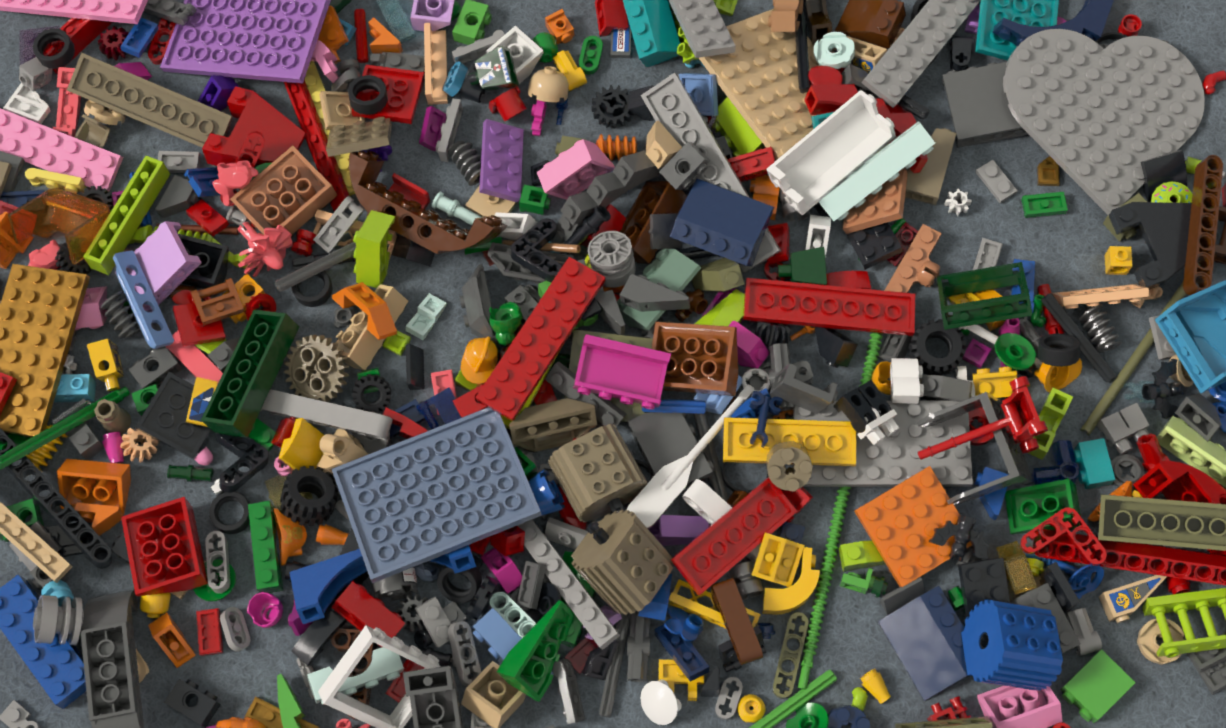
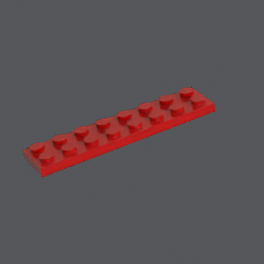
M568 257L475 397L476 400L509 420L514 421L606 281V278L573 258Z
M746 278L743 320L913 336L915 333V294Z

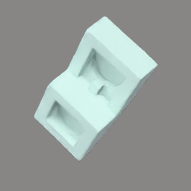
M429 293L418 306L415 316L406 325V331L424 340L444 311L447 303Z

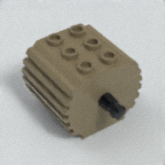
M612 424L601 426L561 446L552 453V456L549 458L550 460H548L550 468L581 522L594 521L610 512L617 511L619 513L624 508V505L632 502L647 485L644 475L618 429Z
M620 510L618 513L615 511L612 515L610 513L605 515L599 522L593 521L587 526L588 533L571 557L574 559L572 562L574 568L610 608L618 614L623 613L627 615L628 613H635L636 610L638 612L643 610L652 601L673 570V563L670 560L673 557L634 512Z

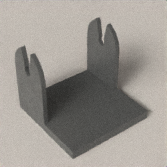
M984 392L932 413L919 420L917 424L918 427L921 426L922 428L930 427L982 406L989 424L1006 417L1001 408L1002 401L990 393ZM1006 428L994 431L993 434L1009 475L958 494L947 500L948 505L962 504L1018 482L1024 485L1034 483L1019 443L1015 444L1013 436L1010 437Z

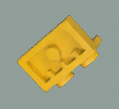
M1008 366L999 367V371L990 372V368L977 369V373L972 374L975 396L988 392L996 398L1010 397L1013 393L1010 381L1017 378V370H1012Z

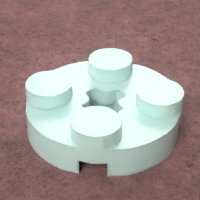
M841 32L827 33L823 35V39L819 42L817 40L814 45V56L819 66H830L835 69L846 68L849 63L851 64V60L855 55L853 40H850L846 37V34ZM834 48H837L838 52L831 53Z

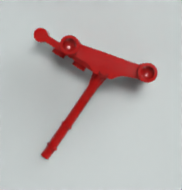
M1027 376L1010 381L1013 393L1010 397L1003 400L1001 404L1006 418L957 437H951V439L934 446H928V448L917 452L920 460L930 456L933 457L937 453L953 447L956 448L958 445L1002 428H1006L1010 437L1013 436L1015 444L1020 443L1019 446L1023 454L1038 449V442L1033 437L1047 432L1048 428L1045 421H1040L1028 391L1030 383Z

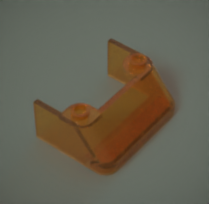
M53 188L8 214L15 243L17 244L33 234L47 238L56 231L65 233L71 262L75 265L84 259V254L109 216L110 210L107 204L60 188Z

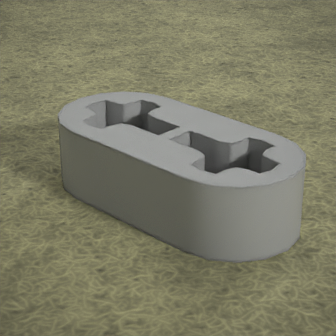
M729 677L724 681L715 706L716 715L722 720H728L734 716L742 693V682L736 677ZM732 682H735L739 690L734 691L732 697H729V688L726 685H731ZM727 699L730 701L729 709L732 711L723 715L719 706H724Z

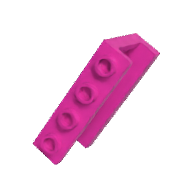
M586 334L582 344L573 389H577V392L583 395L595 393L599 394V398L611 400L613 397L620 399V402L633 405V402L642 404L641 407L653 410L654 407L658 408L661 404L660 399L671 353Z

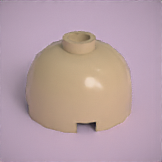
M546 66L545 69L538 70L531 77L528 86V95L532 97V94L536 95V100L544 102H559L560 98L564 97V101L568 98L569 84L567 78L557 71V68Z

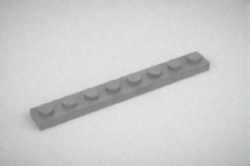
M532 519L517 525L525 531L524 546L538 564L546 565V576L558 588L560 595L602 650L605 649L620 634L535 521Z

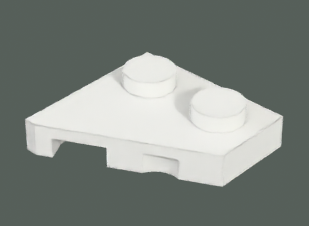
M22 83L3 107L8 112L39 124L43 123L51 111L46 102L40 99L36 91H32Z

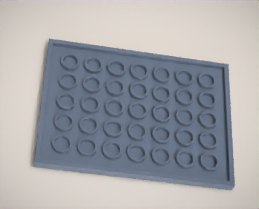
M489 407L332 469L372 583L542 516L502 418L498 412Z

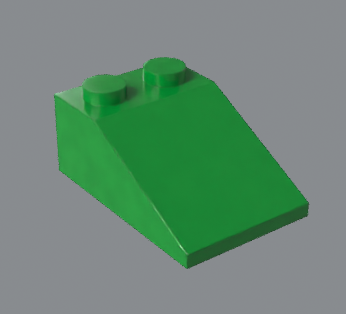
M1070 479L1009 490L1005 493L1011 534L1028 533L1066 507L1075 509L1081 516L1077 488ZM1064 513L1063 522H1070L1073 526L1071 529L1081 526L1079 523L1073 524L1072 514L1067 515ZM1052 525L1043 527V529L1056 531Z

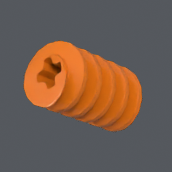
M600 134L596 141V145L606 156L609 155L610 161H613L616 155L619 161L623 156L637 153L635 136L629 142L627 136H624L623 140L620 141L619 135H616L615 140L612 141L611 135H608L607 139L604 140L603 135Z

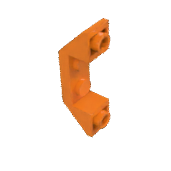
M363 282L345 287L332 295V299L343 309L357 305L368 315L367 330L378 340L397 334V329L387 303Z

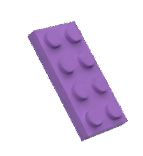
M489 119L483 122L480 193L513 202L520 200L524 129Z

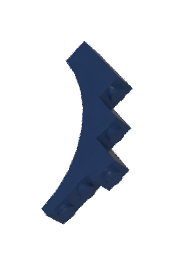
M1086 0L1082 9L1073 19L1049 27H1032L1003 18L994 26L992 33L998 35L1003 40H1008L1017 47L1029 36L1048 29L1071 30L1096 41L1103 33L1114 0Z

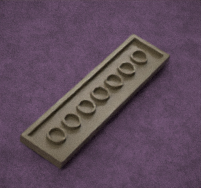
M81 53L67 88L69 92L200 147L204 146L210 133L226 136L233 116L84 53Z

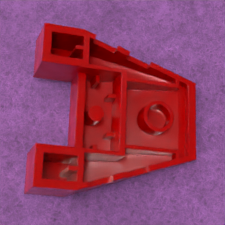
M235 86L227 103L231 115L239 118L230 137L210 133L202 147L207 164L217 166L219 163H234L246 136L252 131H258L264 136L265 140L264 147L255 164L261 165L273 163L291 146L299 150L306 133L256 92ZM257 136L254 139L250 138L252 141L250 149L245 147V149L251 150L255 154L257 153L253 151L255 145L261 143ZM245 154L241 157V161H249L251 164L253 158Z

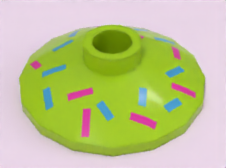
M1171 181L1163 183L1156 188L1152 194L1151 202L1173 203L1170 201V198L1176 197V203H1192L1193 194L1182 183Z

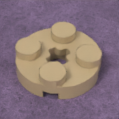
M88 100L85 104L84 113L87 116L89 114L94 115V120L100 123L117 125L118 121H121V124L125 121L126 115L91 100Z
M1152 619L1142 626L1138 633L1137 644L1143 656L1149 661L1163 665L1175 661L1182 655L1179 654L1173 658H1167L1166 656L1158 657L1157 651L1160 646L1157 644L1156 637L1161 638L1162 635L1157 620ZM1166 619L1173 642L1183 641L1184 634L1182 629L1175 622Z

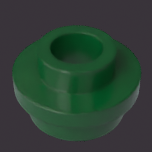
M884 576L881 578L875 577L871 594L876 595V598H879L880 594H885L888 582L884 581Z

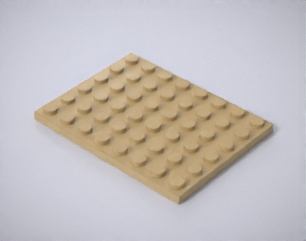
M772 10L726 26L736 46L735 53L700 57L699 60L710 74H716L718 85L766 148L770 146L773 148L777 160L813 130L811 116L816 115H811L806 106L804 98L807 93L803 94L799 89L795 32H771V27L768 26V17L771 15ZM807 36L810 71L811 68L819 65L815 60L814 45Z

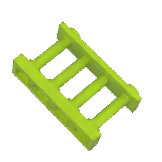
M1226 588L1147 598L1142 607L1144 616L1153 615L1156 617L1164 641L1157 651V656L1173 658L1184 653L1226 648V635H1217L1209 611L1210 607L1218 606L1222 608L1226 620ZM1197 609V611H1200L1208 637L1195 638L1187 610ZM1175 612L1178 614L1186 640L1173 642L1165 613Z

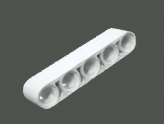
M696 479L682 496L684 501L711 525L732 508L707 484L699 479ZM761 543L746 555L748 559L756 562Z

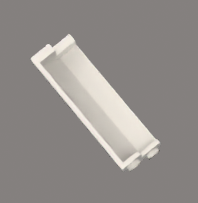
M860 90L767 168L771 182L776 188H781L782 192L786 195L784 197L785 200L801 215L805 214L896 137L894 123L888 117L884 118L878 113L877 101L871 94L867 95Z

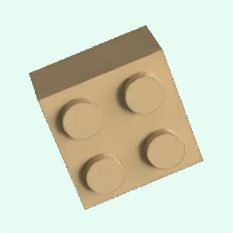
M494 661L465 689L461 705L491 727L500 728L524 702L526 694L508 684L496 672L499 665Z

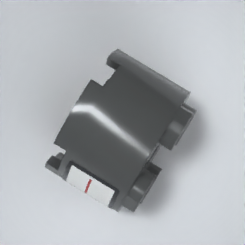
M414 567L372 583L374 598H378L381 601L382 597L391 598V601L407 598V595L412 597L411 592L413 591L418 593Z

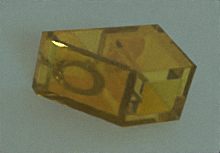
M1018 541L997 547L998 557L1004 559L1006 578L1015 595L1037 588L1026 555Z

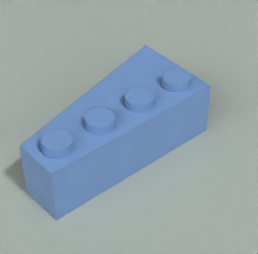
M490 608L471 626L474 630L472 634L481 643L484 641L490 647L488 651L495 659L500 658L502 661L508 652L522 639L494 608Z

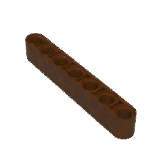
M1216 155L1208 156L1195 168L1183 289L1189 296L1211 287L1223 174V162Z

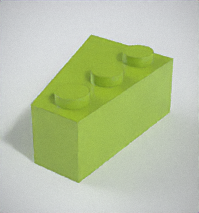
M371 210L360 230L355 232L353 242L356 243L354 251L356 283L363 282L365 285L374 288L383 284L388 272L390 252L387 251V242L392 241L393 235L389 234V228L394 223L395 216Z

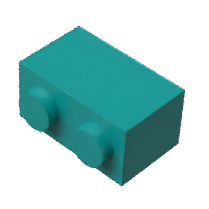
M1105 439L1079 442L1074 448L1075 450H1073L1074 462L1078 463L1080 471H1078L1079 482L1084 484L1085 489L1111 485L1115 481V476Z

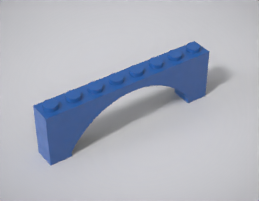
M470 545L430 560L453 569L455 574L476 567ZM360 549L289 572L296 610L303 624L324 618L326 609L336 595L352 580L367 572Z

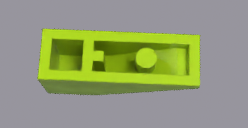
M872 540L842 544L839 547L838 552L843 572L885 565Z

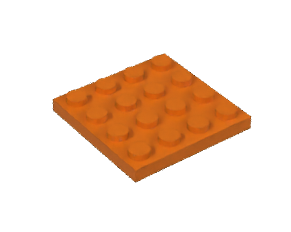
M930 466L854 510L899 587L911 583L949 560L952 551L951 547L955 542L954 536H951L944 546L929 542L934 535V528H942L947 520L957 525L960 515L954 504L948 505L947 500L950 498ZM970 541L966 544L967 548L972 546Z

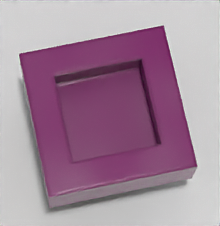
M972 339L962 358L970 364L981 368L991 348Z

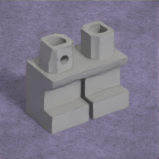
M1138 403L1101 419L1097 424L1100 432H1103L1107 438L1110 447L1115 446L1121 455L1133 449L1128 440L1129 438L1134 437L1135 441L1138 442L1139 437L1149 434L1147 431L1149 423Z

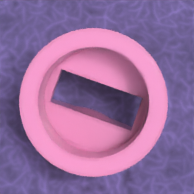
M205 447L194 460L200 465H209L213 460V454Z

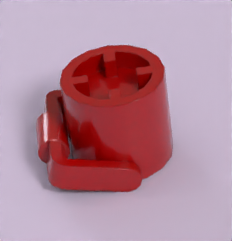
M518 86L491 100L488 107L492 114L498 111L504 122L527 109L520 98L521 91Z

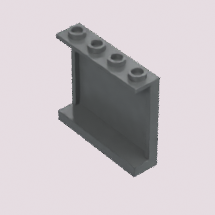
M993 62L983 67H969L963 71H949L943 74L942 84L945 87L954 130L957 133V147L1028 135L1015 120L1008 108L1009 102L1003 89V77L1005 76L1007 62Z

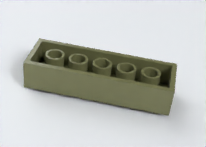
M1101 494L1098 540L1226 551V504Z

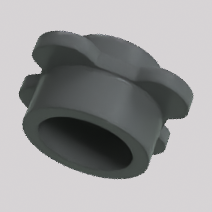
M337 308L334 312L336 319L334 326L336 328L341 326L349 327L352 323L350 319L354 316L355 310L352 308Z

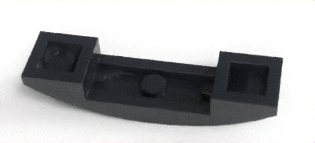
M337 599L328 606L324 613L325 617L315 620L292 649V653L307 666L315 660L324 650L323 646L347 622L344 617L332 609Z

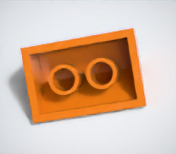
M66 459L57 471L59 493L74 509L76 503L119 506L123 515L125 514L131 483L130 464Z

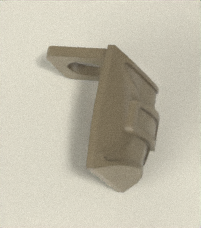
M83 114L82 117L85 118V121L78 129L74 138L103 149L111 129Z

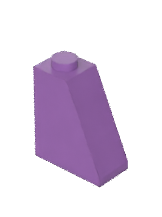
M661 515L648 530L662 546L682 545L692 542L710 524L702 516Z

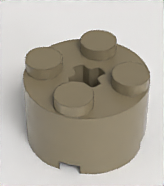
M794 441L776 444L769 451L766 461L767 472L775 486L783 490L796 491L809 481L812 475V463L804 446ZM793 463L792 468H785V464L790 465Z

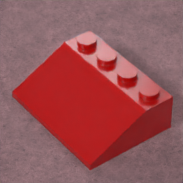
M185 496L121 517L136 596L187 591L208 584L193 507Z

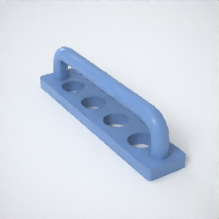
M134 251L116 253L113 256V260L116 264L117 278L147 344L152 349L171 345L174 339ZM126 268H132L136 275L128 274ZM134 286L143 288L144 294L137 293ZM143 304L151 306L152 312L145 311ZM151 323H157L161 330H154Z

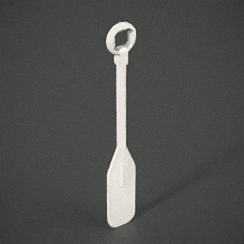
M757 368L746 371L742 377L743 390L690 453L663 466L629 504L627 510L634 512L647 528L655 524L685 489L693 461L723 428L724 417L731 418V415L738 407L750 398L753 391H761L765 388L767 390L770 389L771 384L766 371ZM754 373L767 381L760 390H754V387L746 383Z

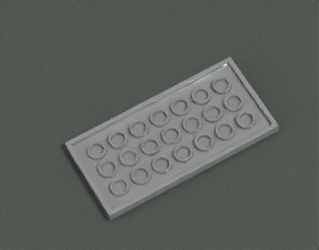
M837 401L828 405L826 409H823L818 414L796 405L793 408L794 420L851 422L843 411L838 413L833 407ZM887 401L891 410L894 409L897 413L893 420L899 429L888 437L880 428L886 437L876 445H873L867 437L861 440L857 435L859 432L856 431V466L812 465V475L803 487H895L928 466L932 468L943 487H971L973 479L970 441L920 460L917 453L928 448V446L931 447L949 440L951 437H957L970 432L968 412L937 425L922 428L921 426L918 427L917 422L959 402L919 401L918 404Z

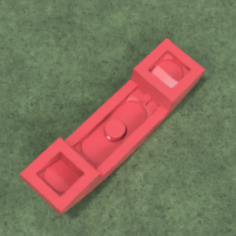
M59 67L57 87L59 88L56 127H53V129L75 137L80 115L81 96L67 91L75 68Z

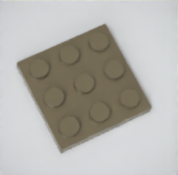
M378 117L371 122L357 121L350 126H334L333 129H330L326 146L328 157L390 145L392 129L390 118Z

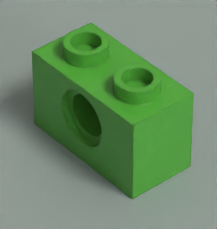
M465 0L452 31L454 41L470 45L478 39H484L485 25H489L492 18L488 5Z

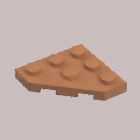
M905 167L898 172L900 175L891 182L887 180L881 185L883 188L874 195L870 193L866 196V201L857 208L853 206L848 210L849 214L844 218L842 228L846 234L903 218L908 171Z

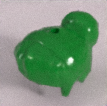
M515 302L502 304L499 309L490 307L489 323L494 332H496V340L504 346L511 344L515 339L514 333L519 328L521 320H523L521 308Z

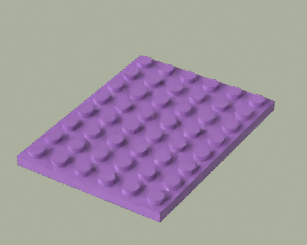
M184 0L183 4H192L196 8V13L188 17L185 25L176 23L160 68L164 72L209 76L222 75L233 78L303 83L331 0Z

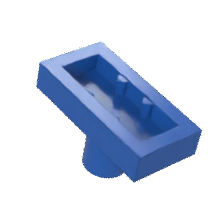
M140 18L138 24L133 26L122 43L121 51L140 58L156 34L158 24Z

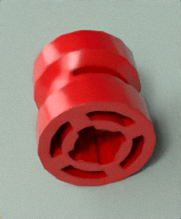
M1126 15L1122 19L1117 32L1128 37L1137 36L1141 29L1142 21L1136 15Z
M299 229L296 234L297 240L293 243L291 250L299 255L311 256L313 251L312 245L316 243L313 240L316 234L308 230Z

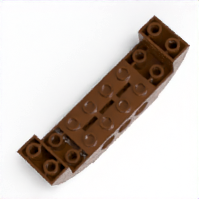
M370 150L367 152H350V180L360 204L367 211V216L371 210L395 216V221L389 229L436 254L483 245L496 238L507 228V225L502 223L501 218L491 215L475 218L470 230L467 228L461 229L456 226V222L450 219L444 220L438 217L439 213L430 209L425 210L421 208L422 205L413 200L408 201L404 199L403 194L397 191L391 192L386 189V185L376 182L384 160L378 158L379 154Z

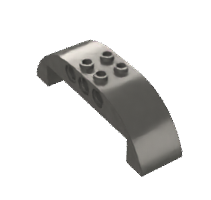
M451 666L403 672L406 696H410L414 728H463L460 702Z

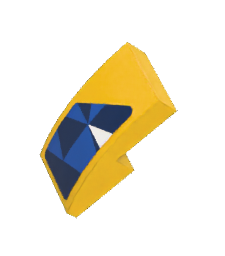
M196 377L186 418L187 423L207 427L200 420L217 387L218 381Z

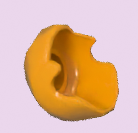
M888 361L880 362L872 374V381L881 393L891 395V381L887 380L890 378L891 362Z

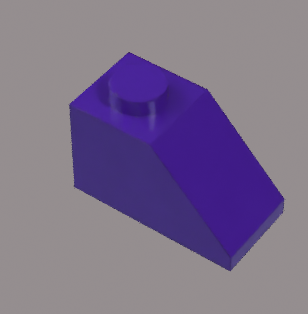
M213 75L210 77L198 102L221 111L228 106L227 101L235 86H239L232 77Z

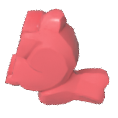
M238 161L237 163L229 164L219 163L217 165L219 179L214 180L212 185L219 194L223 195L224 205L229 206L234 204L230 200L235 195L233 189H243L251 182L253 177L258 175V170L251 167L249 161Z
M51 240L48 245L39 250L32 251L29 254L30 263L28 266L53 270L61 268V266L57 267L56 263L58 260H55L56 253L60 249L57 241ZM74 252L69 254V258L73 263L75 260Z

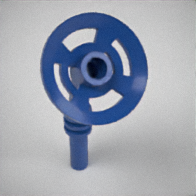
M1015 544L1012 550L1014 554L1038 559L1044 562V564L1046 563V566L1057 562L1062 571L1072 575L1068 582L1069 584L1071 583L1070 586L1073 591L1079 590L1075 592L1078 599L1084 594L1094 591L1104 576V570L1100 565L1094 566L1089 564L1078 569L1061 560L1027 554L1021 549V546ZM1096 572L1094 579L1090 582L1092 573Z

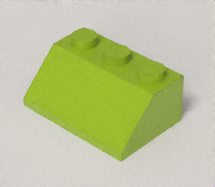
M727 97L718 106V115L712 116L711 126L716 133L720 132L722 136H725L728 146L734 152L732 153L733 157L766 148Z

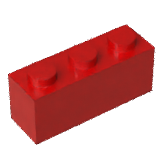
M353 581L332 607V609L360 631L366 625L373 629L377 627L384 631L387 636L393 638L405 625L399 614L388 610L380 599L373 598L367 593L365 587Z

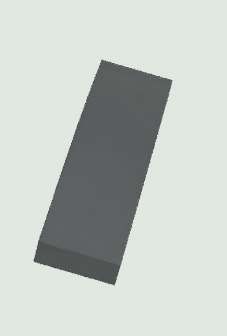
M584 259L578 260V262L586 266ZM601 287L595 296L602 309V312L599 314L618 335H625V323L613 290L604 292L603 287Z

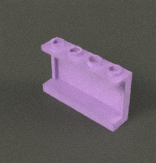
M164 221L161 223L159 228L147 237L146 241L134 251L158 306L201 264L198 256L188 255L177 234V231L181 228L180 223ZM126 268L128 274L136 275L132 268ZM134 286L137 293L144 294L143 288ZM143 304L145 311L152 312L151 306Z

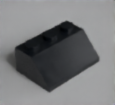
M178 234L188 255L198 256L201 264L182 284L206 289L224 283L227 275L229 247Z

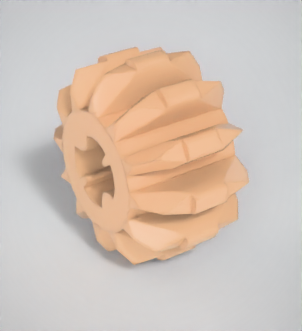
M129 428L128 434H123L122 440L124 442L121 443L120 447L125 449L124 456L131 455V462L136 457L141 463L144 457L150 460L151 454H156L157 448L155 446L158 445V440L138 429L134 431ZM136 442H141V445L143 444V446H138V443L136 444Z

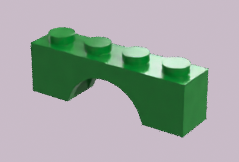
M270 501L248 504L256 587L259 592L266 593L284 591L282 571L276 549V523L273 512L275 507Z

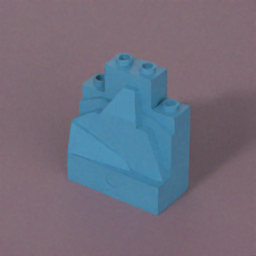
M1225 280L1177 301L1155 319L1200 393L1226 382Z

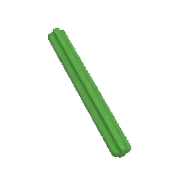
M827 670L808 684L806 689H801L749 728H773L836 682V675L833 671Z

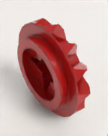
M258 293L256 296H251L249 303H245L247 307L244 313L248 321L253 310L258 309L259 305L263 306L260 309L261 311L276 312V302L267 293Z

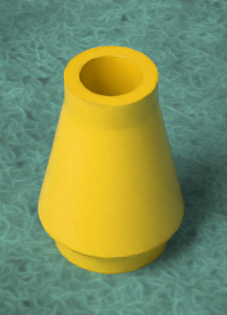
M875 668L860 678L863 682L861 685L880 704L891 697L881 673L877 672Z

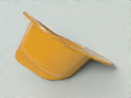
M491 337L475 338L469 341L465 348L461 361V372L466 380L471 383H485L495 369L498 360V349L496 344L491 341Z
M1079 358L1075 364L1070 366H1052L1042 363L1034 374L1044 385L1046 391L1050 393L1052 388L1060 390L1075 380L1081 373L1082 361Z

